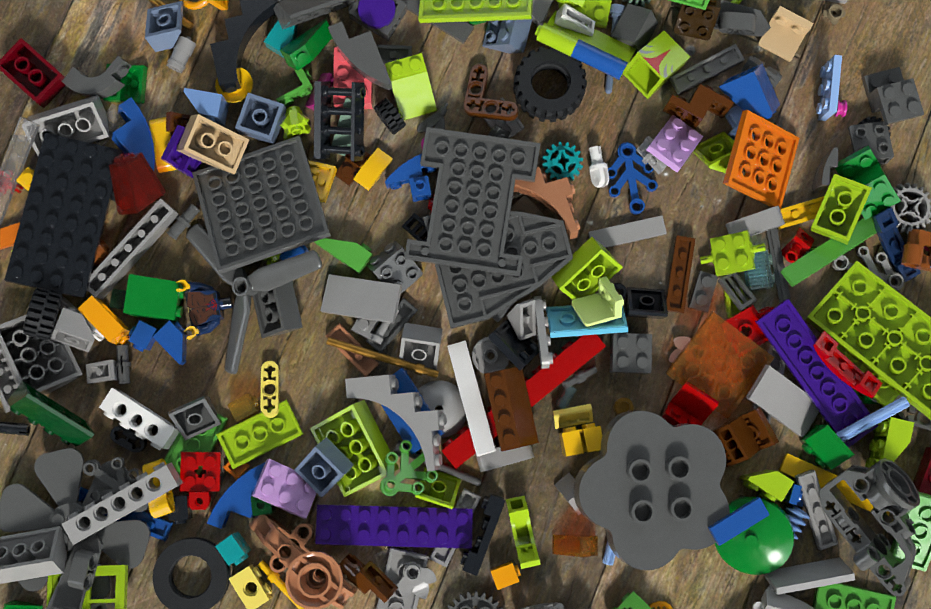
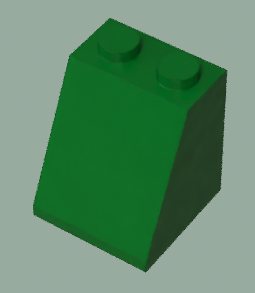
M129 274L123 313L134 317L179 322V317L181 318L183 315L181 303L182 299L185 298L186 290L177 292L176 289H182L183 285L176 283V281Z

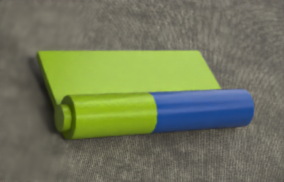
M556 10L548 23L539 24L535 32L537 41L618 80L622 77L636 51L635 48L594 29L593 35L589 36L554 24Z

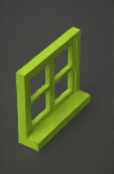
M128 565L97 566L95 576H116L115 599H91V586L86 591L82 609H91V603H115V609H127ZM62 574L48 576L46 608Z

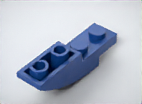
M419 154L399 166L385 180V184L391 190L399 189L403 184L409 183L410 185V178L423 176L422 172L431 173L437 169L421 166L422 154Z

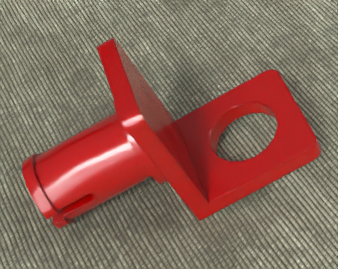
M799 228L795 236L781 250L782 255L788 262H796L811 248L814 239Z

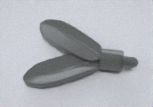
M448 103L441 106L438 113L422 121L417 128V132H426V127L432 128L434 126L437 129L445 130L444 116L448 110L446 109Z

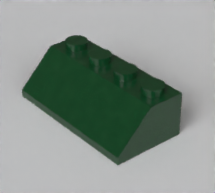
M23 381L7 400L10 406L9 409L17 415H25L30 423L33 425L40 424L44 427V431L50 435L55 433L60 436L59 439L67 445L71 443L77 447L95 435L88 421Z

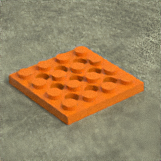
M742 110L723 184L770 207L779 206L781 209L800 138L749 110Z

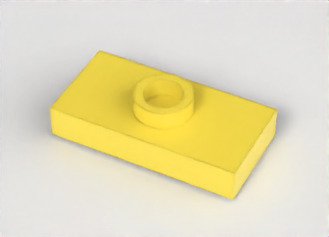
M591 404L554 410L555 429L593 422Z

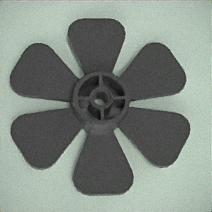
M75 448L45 453L37 458L34 465L35 472L59 507L54 509L23 484H11L4 489L0 499V529L5 532H18L60 526L63 532L65 547L68 550L67 564L75 544L73 545L62 523L68 521L66 518L68 515L76 511L79 514L85 511L83 507L91 503L88 494L92 490L111 489V487L95 476L84 501H78L84 464L82 453ZM111 461L102 464L101 470L117 480L116 471L112 468ZM115 461V465L120 467L121 463ZM124 466L126 483L130 482L132 484V481L127 477L128 470ZM96 492L93 493L94 499L98 498V494ZM122 497L118 499V502L125 501ZM102 507V514H106L107 512L105 511V508ZM84 517V523L90 526L89 518ZM135 519L115 521L94 534H97L102 541V551L119 565H128V569L137 567L143 561L151 531L146 522ZM48 576L18 582L26 590L34 592L45 587L48 582ZM110 576L94 577L91 599H101L107 596L112 588Z

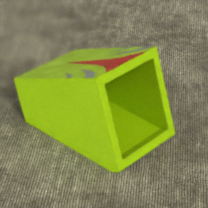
M663 31L637 52L623 75L649 99L670 77L682 68L690 56Z

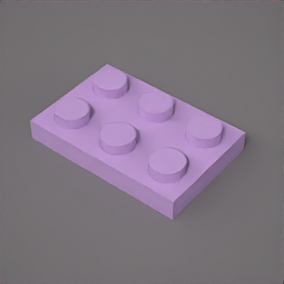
M672 115L646 151L675 172H678L703 136Z
M267 459L252 496L300 518L307 519L316 496V491L295 470L274 460Z

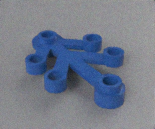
M624 142L618 147L617 154L619 157L608 168V171L612 170L615 173L614 176H609V179H614L617 176V170L624 161L626 170L616 184L610 187L608 193L612 198L618 197L621 188L628 180L631 196L629 210L637 215L644 210L645 203L639 199L636 180L645 185L646 190L649 192H654L658 184L655 180H650L634 168L633 161L642 166V170L646 174H650L654 170L653 168L650 171L646 170L645 165L649 164L642 162L643 158L636 154V147L632 143ZM628 149L630 154L625 155L623 150ZM653 183L655 188L650 189L648 184ZM611 189H616L618 194H612ZM633 205H639V210H634Z

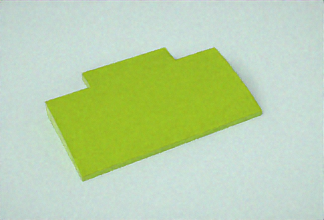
M856 261L807 316L806 321L819 332L825 331L839 343L837 349L862 372L870 371L883 383L873 397L879 404L884 407L892 403L900 395L905 397L912 406L931 420V317L860 262Z

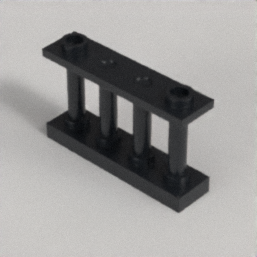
M314 81V159L330 158V153L351 154V161L363 160L365 154L364 98L366 96L364 83L352 82V88L331 87V81ZM331 95L352 96L351 108L331 107ZM331 115L351 116V127L331 126ZM330 135H351V147L331 146Z

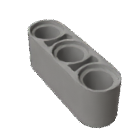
M775 206L725 225L728 234L748 230L751 237L785 225L780 207Z
M531 445L502 452L499 446L496 447L495 452L478 457L476 455L480 472L534 458Z

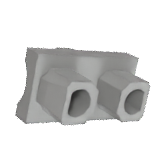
M648 136L636 151L643 157L642 162L644 164L648 163L660 174L667 165L646 151L653 141Z

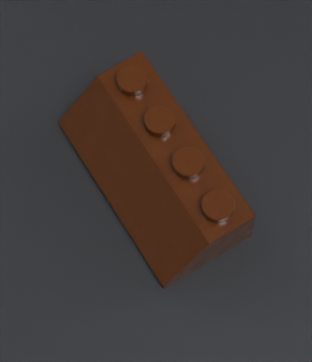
M515 367L485 373L484 379L500 451L539 443L523 370Z

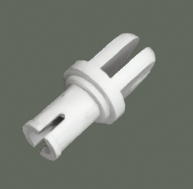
M601 146L590 147L589 152L592 164L589 167L591 182L597 188H604L609 183L608 165L603 162Z

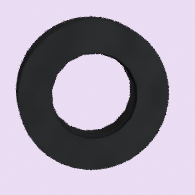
M200 537L185 538L169 545L160 554L153 569V587L159 600L168 609H210L224 597L230 584L231 569L216 549L214 542ZM185 556L200 557L210 567L212 576L210 585L200 595L190 596L183 594L174 584V567Z

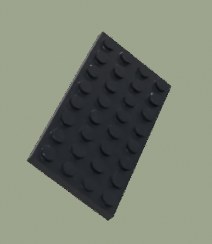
M45 133L4 279L6 282L33 288L41 287L62 294L85 298L123 155L122 150Z

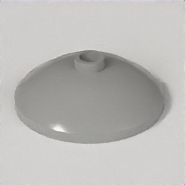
M436 380L428 382L418 389L431 411L435 410L437 405L443 407V414L445 413L447 423L444 425L445 429H443L445 433L440 438L449 437L462 428L466 421V414L459 388L456 385L447 381Z

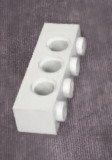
M111 388L99 407L104 410L103 414L110 419L116 418L120 421V426L128 430L130 428L136 431L135 435L143 440L147 438L151 441L150 445L158 450L169 449L179 434V430L174 424L119 389ZM125 405L126 413L122 415L121 408ZM141 415L142 422L140 425H137L136 419ZM156 425L158 433L153 435L152 428Z

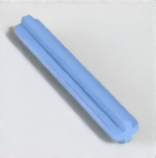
M901 397L836 434L845 442L910 406L909 402L905 397Z

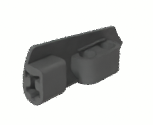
M721 0V9L714 29L719 30L721 33L762 37L771 28L761 10Z
M97 534L75 544L65 566L64 573H62L46 609H82L86 591L93 584L103 543Z

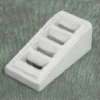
M564 3L556 13L554 24L589 36L593 35L595 21Z

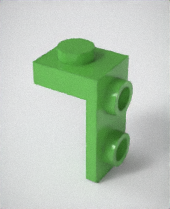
M302 68L298 71L295 70L302 85L277 98V102L284 104L286 107L291 105L295 99L306 97L311 93L310 91L313 90V87L309 80L312 78L307 69L304 71Z

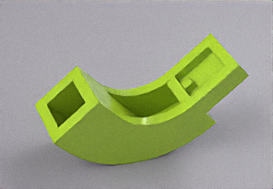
M525 495L505 499L521 569L541 565Z

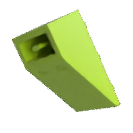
M889 417L878 423L879 426L873 429L875 432L874 438L869 444L871 452L870 457L866 460L865 467L870 468L885 458L894 462L911 442L914 422Z

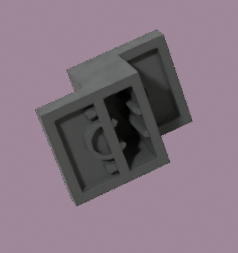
M900 67L873 73L861 78L871 112L881 111L885 125L924 115L914 78L903 80Z

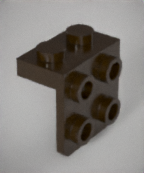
M710 0L706 10L681 4L674 33L706 41L709 40L721 9V0Z

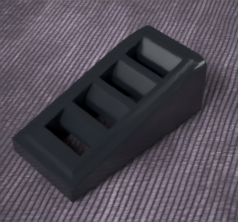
M414 213L402 225V228L415 240L427 242V237L424 240L421 239L427 233L425 223ZM418 221L419 223L411 230L410 227ZM422 226L424 227L418 235L415 234Z

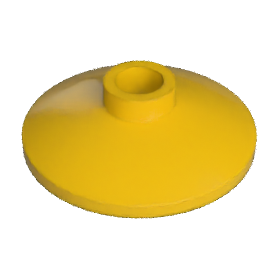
M241 68L240 80L242 88L237 89L235 92L223 93L219 86L218 78L216 79L215 88L217 93L222 94L227 102L236 103L246 99L247 93L252 92L253 79L247 70Z

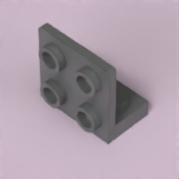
M884 121L849 126L848 130L853 153L869 145L880 165L887 164L894 157L888 126L885 125Z

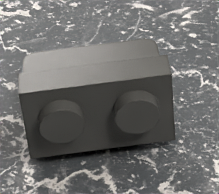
M396 241L389 243L383 252L372 257L370 263L367 264V267L381 282L401 285V293L423 275V272L413 260H406L404 258L405 250Z

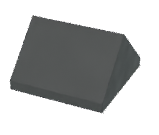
M628 3L610 37L635 48V53L637 54L638 51L648 44L658 22L652 10Z
M202 396L168 412L169 417L185 440L221 425L211 398L208 396Z

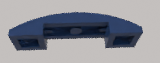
M888 207L874 215V224L878 238L894 270L901 274L904 282L921 273L919 269L905 267L901 264L904 242L896 227L899 223L892 207Z

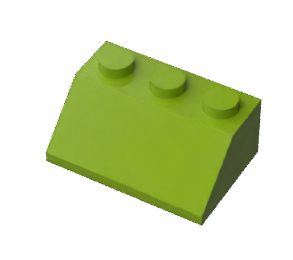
M591 237L572 254L573 259L551 278L562 292L574 300L595 294L599 290V278L606 276L610 280L623 267L594 237Z

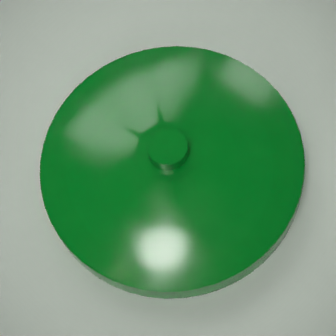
M742 497L730 502V513L756 497ZM761 498L769 516L719 546L715 543V547L722 559L734 569L746 574L762 575L777 570L788 560L794 545V530L789 517L778 505L764 498Z

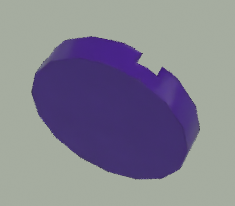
M360 0L358 13L366 26L380 29L391 24L395 18L396 8L394 0Z

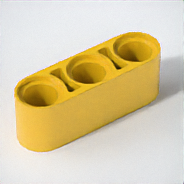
M166 117L149 120L158 172L163 173L177 170L161 159L173 135L171 132H166Z
M161 458L144 464L142 471L143 473L147 472L149 475L154 472L153 467L162 462L165 465L167 463ZM154 477L153 484L159 487L160 480ZM172 490L148 503L150 513L154 518L175 511Z

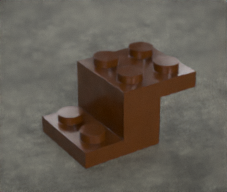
M700 84L688 103L682 96L672 94L663 112L671 116L674 115L687 125L696 128L703 120L707 111L723 118L734 102L730 100L729 96L714 92L712 87Z
M760 407L734 417L720 427L711 430L719 437L726 453L725 468L748 460L760 450L779 442Z

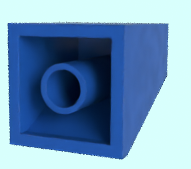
M763 63L728 78L719 86L720 90L729 96L742 110H749L766 120L771 118L772 114L776 113V109L780 106Z

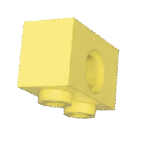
M253 564L229 578L247 609H256L272 598L270 586L267 583L264 584L260 578L262 577L261 571L257 566L254 567ZM249 582L256 584V592H251L248 589Z

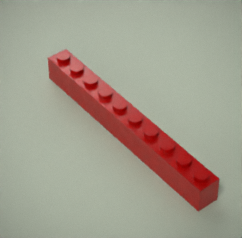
M597 334L577 336L579 339L574 343L569 341L562 347L564 350L562 353L557 355L555 352L553 354V364H550V368L541 369L540 365L532 371L534 375L530 379L524 378L531 407L606 347ZM491 406L487 408L489 412L486 415L492 437L495 438L497 433ZM467 426L457 432L459 437L454 441L450 438L442 445L444 447L441 450L455 469L476 453L470 429Z

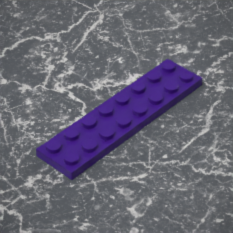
M789 299L784 300L755 321L835 433L870 415V412L852 387L838 378L818 356L813 346L817 338ZM876 424L844 443L847 447H850L879 425Z
M317 505L315 544L472 549L473 509Z

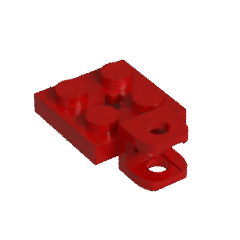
M750 305L719 323L737 357L768 341L755 321L774 307L768 306L757 311L754 305ZM743 326L750 329L747 336L741 334Z
M181 452L180 478L183 483L180 485V491H190L189 506L191 510H206L211 503V492H220L221 452ZM199 466H202V469L206 470V473L203 474L202 477H199V475L195 473V470H197ZM198 498H201V499H202V501H203L202 504H199V503L197 502V499H198Z

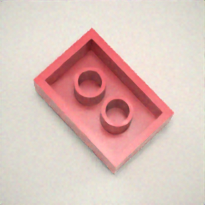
M334 47L333 88H352V82L364 83L366 89L364 109H373V83L350 66L337 47ZM333 95L334 107H343L346 97L352 98V96Z

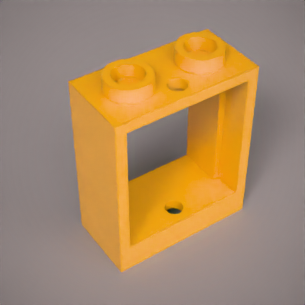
M91 295L77 308L110 343L124 345L128 342L131 330L102 300Z

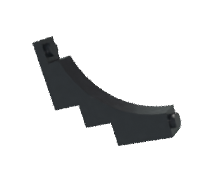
M239 0L243 15L224 19L228 40L210 44L219 86L223 93L235 92L237 89L242 88L240 69L244 51L257 29L276 14L273 8L278 3L277 0Z

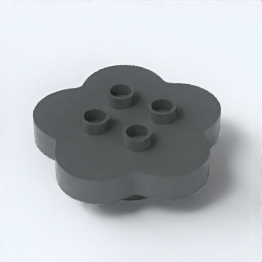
M639 410L623 412L614 417L605 428L601 440L600 454L589 460L578 472L573 488L575 503L585 518L605 529L611 550L622 562L639 570L661 568L668 564L681 549L698 550L716 543L708 527L730 514L727 498L720 487V481L726 467L724 446L719 437L704 426L686 423L671 426L662 417L652 412Z

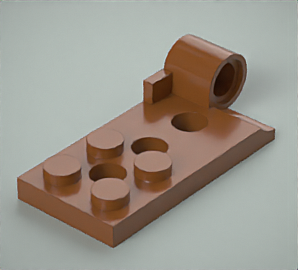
M919 229L909 231L907 244L903 246L902 265L931 272V232ZM924 246L929 249L928 256L923 253Z

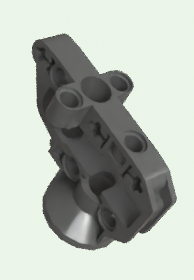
M881 459L870 468L852 465L820 489L822 509L856 551L853 556L856 566L862 571L870 569L892 595L902 596L911 585L909 574L917 553L916 546L911 538L916 533L912 525L914 522L907 513L919 506V493L909 476L891 460ZM860 479L865 480L867 486L861 484ZM844 480L861 501L865 499L870 501L873 505L871 513L887 533L890 532L900 544L899 547L904 552L905 558L900 561L896 560L889 551L891 546L888 539L881 533L877 535L837 488L836 484ZM886 511L891 512L894 518L889 517ZM882 565H886L890 571L885 570Z

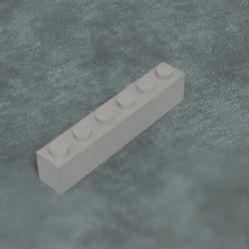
M160 198L91 274L87 290L95 298L103 300L176 220L179 214Z

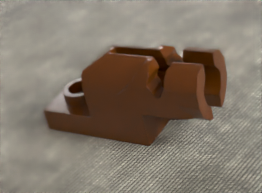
M349 553L339 563L343 575H347L346 579L353 583L363 594H366L371 589L385 603L398 589L371 560L364 565L356 556Z

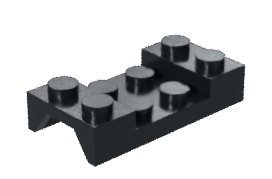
M489 493V496H484L481 508H483L484 514L489 515V518L485 517L482 523L483 534L482 536L478 535L474 545L477 550L468 549V552L464 551L460 564L463 571L478 576L506 500L492 493Z

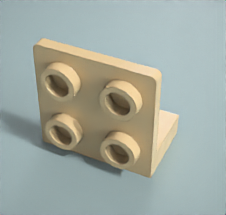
M779 6L769 22L771 28L761 37L758 46L790 62L803 38L810 31L814 23Z

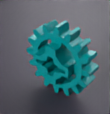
M559 142L558 147L552 144L551 150H546L545 153L548 156H543L542 160L546 162L542 164V168H547L545 174H551L550 180L553 178L559 180L567 177L574 181L573 175L579 176L580 172L578 170L583 168V165L579 163L583 162V158H578L581 151L575 152V145L570 148L569 142L565 146H562V143ZM557 152V157L550 160L552 155ZM561 157H562V159H563V162H566L564 168H563L562 164L559 163ZM575 165L574 169L568 173V168Z

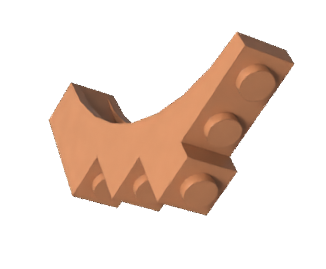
M537 167L535 182L515 180L514 192L531 197L545 205L559 220L564 221L569 238H577L580 225L578 220L573 218L574 208L571 203L573 201V194H575V188L573 183H569L567 177L548 183L545 172L541 173L540 167Z

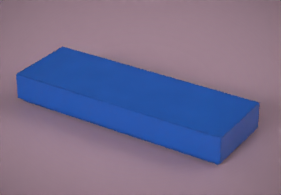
M756 497L712 524L708 529L717 545L720 546L769 516V513L761 498Z

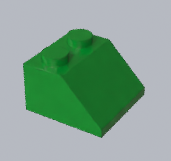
M815 425L800 439L803 444L802 448L816 458L815 463L822 469L832 470L855 455L828 425Z

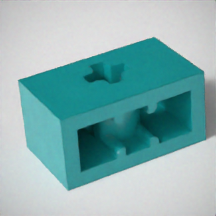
M239 531L231 534L215 546L228 566L233 563L237 566L249 557L247 553L251 551V548Z

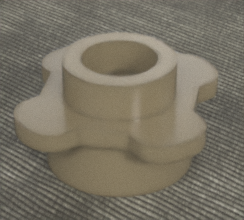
M835 2L831 3L828 10L823 11V16L827 17L833 25H836L838 20L846 15L842 6Z

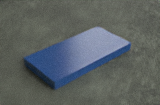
M404 368L392 374L396 375L399 382L397 394L419 392ZM422 397L421 411H431ZM381 405L403 441L408 440L411 442V454L421 450L420 443L409 425L398 414L388 407ZM437 430L440 436L445 433L443 430Z

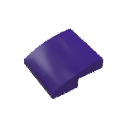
M177 125L161 159L185 175L193 178L192 172L198 171L202 162L176 151L185 127Z

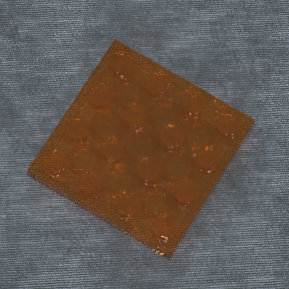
M712 311L666 371V374L683 386L685 382H689L717 400L719 404L715 410L728 419L750 391L765 365H770L775 357Z

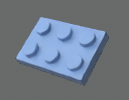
M834 55L820 70L822 84H820L818 89L820 103L817 104L816 114H819L818 120L826 121L837 112L842 64L841 55Z

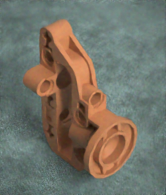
M269 514L255 516L250 522L249 527L274 554L269 562L271 570L280 573L288 568L285 585L288 595L295 604L304 609H322L330 604L343 609L347 604V599L350 596L353 597L356 593L357 588L343 575L341 566L334 557L325 552L313 551L306 545L314 534V528L310 523H301L293 532H290ZM301 527H306L309 530L308 537L300 535L299 530ZM289 538L297 540V542L299 543L300 547L297 546V545H296L293 541H291ZM283 546H288L291 549L290 556L285 553ZM276 558H279V561L284 565L282 568L276 567ZM317 569L322 570L326 577H320L317 574Z

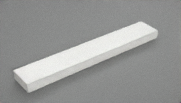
M465 340L448 345L476 455L478 457L495 452L494 440L467 342Z

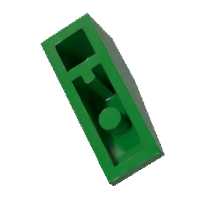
M326 19L280 49L288 66L297 71L313 61L329 43L332 37L329 33V24Z

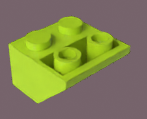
M768 469L744 474L739 478L744 481L742 485L752 491H759V496L775 502V500L782 502L794 483L793 480L779 471Z

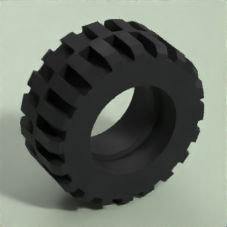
M542 46L538 47L536 52L535 50L530 51L528 56H524L520 65L517 66L514 77L513 91L516 95L515 100L517 104L521 105V110L524 113L527 111L529 117L533 119L538 117L541 122H544L545 119H548L550 122H556V119L563 120L566 119L568 114L572 115L581 104L587 86L585 69L581 68V61H576L574 58L551 47L545 49ZM542 70L559 72L567 81L565 94L557 99H545L539 96L532 87L534 75Z

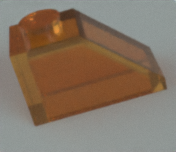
M553 534V554L576 557L598 556V536Z

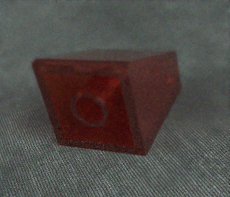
M130 152L126 155L122 153L114 158L115 162L109 165L119 215L138 213L166 193L142 152L135 154Z

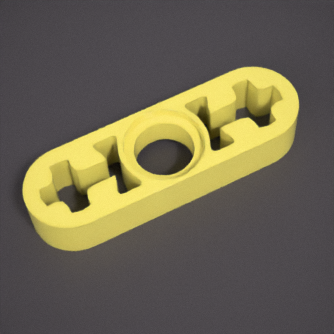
M267 361L261 367L260 408L263 415L268 418L275 417L279 412L280 370L273 361ZM270 366L275 370L272 371L271 375L273 380H269V374L265 371L269 370ZM269 384L274 385L276 388L272 394L265 393V387ZM268 399H271V404L275 407L270 413L265 409L269 406Z

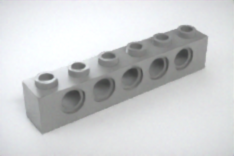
M162 462L153 467L154 472L148 475L145 472L137 476V482L133 484L127 482L118 487L119 492L115 494L112 491L101 497L102 501L98 504L95 501L83 507L85 511L79 514L76 511L66 517L68 521L62 523V526L72 544L80 542L181 485L183 482L172 462L167 465ZM154 477L160 480L159 487L153 484ZM136 487L142 489V497L136 494ZM119 497L125 500V506L119 504ZM102 507H105V508L107 509V511H108V515H107V516H104V515L102 514V512H101V508H102ZM84 517L89 518L90 526L84 523Z

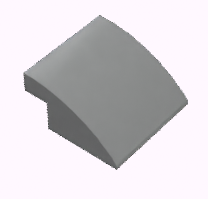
M26 315L0 324V402L5 413L11 411L7 400L22 381L42 394L47 395L83 375L69 345L51 340V338L44 340L24 335L23 326Z

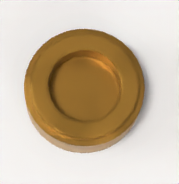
M619 398L614 403V411L617 415L634 409L632 401L628 398Z

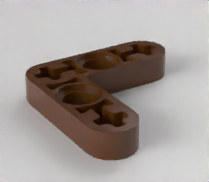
M483 64L474 65L470 72L464 100L466 114L471 117L515 120L518 117V107L514 102L484 98L488 81V70ZM479 71H482L483 73L480 74L479 78L480 81H477V74L479 73ZM474 87L481 88V91L478 94H473L471 92L472 88ZM472 104H475L476 107H474L473 110H470L469 107H472ZM493 105L496 107L493 113L486 111L488 106ZM511 108L513 111H511L510 114H507V111H509V109Z

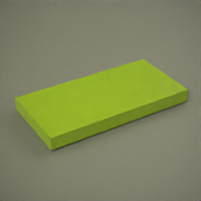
M286 399L279 403V412L275 417L268 418L260 412L217 433L216 436L232 469H235L303 435V432ZM272 406L268 408V413H270L272 409H275V407Z

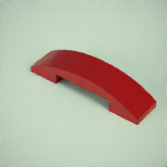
M823 331L813 345L818 356L843 382L858 392L873 398L883 383L870 371L862 372L837 349L839 343Z

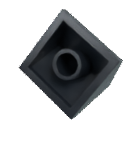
M627 287L625 316L652 319L666 318L668 310L665 290Z

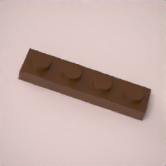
M675 236L666 294L668 312L684 314L696 238Z

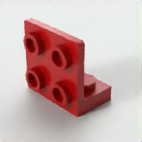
M685 382L667 404L662 418L671 425L686 423L702 426L703 422L716 409L719 402L691 383Z

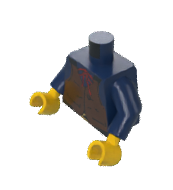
M176 281V283L183 285L182 289H176L177 292L187 290L185 298L191 326L187 327L184 332L191 331L192 335L187 337L188 340H191L196 335L211 333L220 324V321L224 319L223 309L233 308L231 296L220 298V293L214 290L212 286L201 282Z

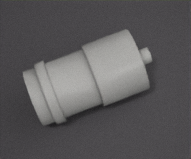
M178 37L171 57L167 61V67L179 73L185 70L188 59L196 47V43L191 41V37Z

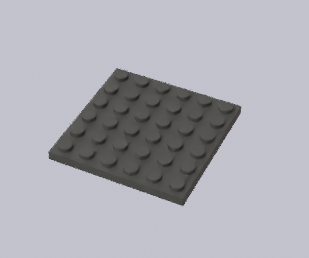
M300 135L244 154L235 174L213 166L192 172L216 267L220 274L331 236Z

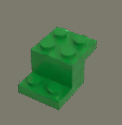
M869 145L838 162V167L835 170L839 176L872 187L861 213L865 220L901 202Z

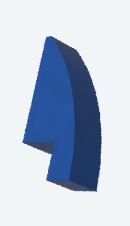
M131 97L118 107V114L126 124L113 132L112 141L123 151V154L145 180L150 183L153 179L155 168L154 143L147 121Z
M265 462L249 470L226 490L212 510L207 524L220 529L224 528L231 511L248 518L254 517L252 515L250 498Z

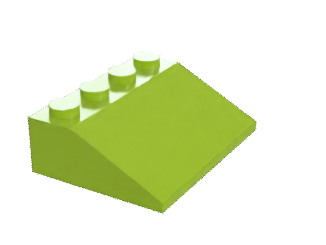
M365 400L350 405L310 428L317 444L327 437L354 464L337 483L344 497L386 476L387 463L385 462V457L391 451ZM389 456V460L394 461V457ZM397 463L394 464V472L399 469Z

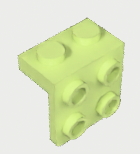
M605 276L599 278L598 293L574 299L571 305L585 326H592L621 318L624 300L622 295L617 293L614 284L610 283Z

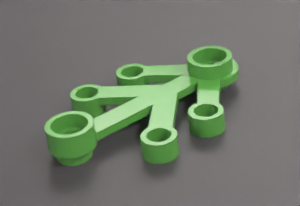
M408 440L402 441L399 445V450L401 451L400 472L395 477L394 464L398 460V455L395 452H389L385 457V462L387 463L386 477L380 482V489L387 496H393L398 491L411 492L415 495H419L424 491V485L421 482H415L413 485L400 483L405 478L426 480L429 483H433L438 478L436 471H414L425 462V456L422 453L409 464V451L412 448V444ZM403 444H406L408 449H404ZM389 456H393L394 461H390ZM430 473L434 475V479L429 478ZM387 483H392L393 488H389ZM416 485L420 487V491L415 490Z

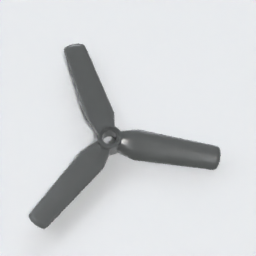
M195 224L187 231L186 238L220 278L232 286L233 292L237 295L233 306L224 366L226 372L236 374L251 311V296L256 295L258 291L273 290L314 272L322 267V262L318 253L312 250L258 268L249 276L243 266L220 274L216 267L208 232L200 224Z

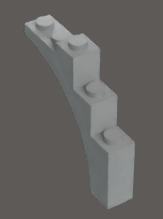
M396 375L345 379L347 398H361L374 401L398 414L417 437L425 456L427 471L441 469L442 455L439 454L441 438L437 430L445 429L444 425L447 423L443 410L421 411L423 401L419 392L397 394L399 382Z

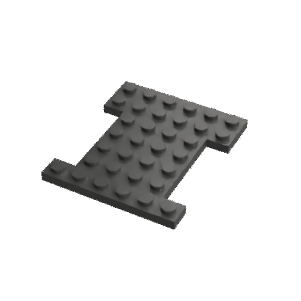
M426 127L420 165L439 168L427 242L407 239L404 258L406 260L520 277L523 256L505 254V243L515 180L535 182L541 143Z

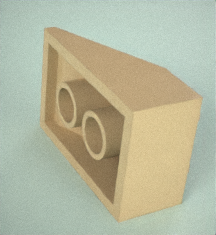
M196 114L190 116L176 151L218 169L235 174L249 139Z

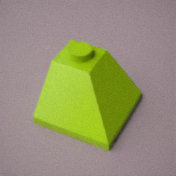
M723 131L698 144L693 153L710 169L726 173L734 140Z

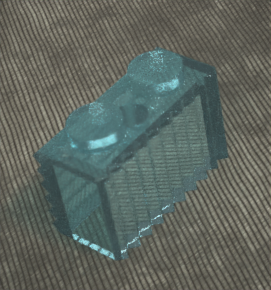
M766 249V251L755 253L754 263L756 269L744 271L746 286L750 291L770 289L775 284V274L771 272L772 255Z

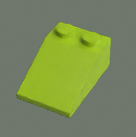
M422 53L385 63L386 71L392 83V91L397 109L403 120L437 111Z
M834 174L811 226V231L848 245L872 187Z

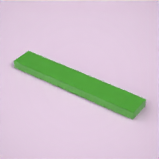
M873 216L867 220L863 218L857 222L848 245L830 239L782 269L780 273L792 287L875 235L877 232Z

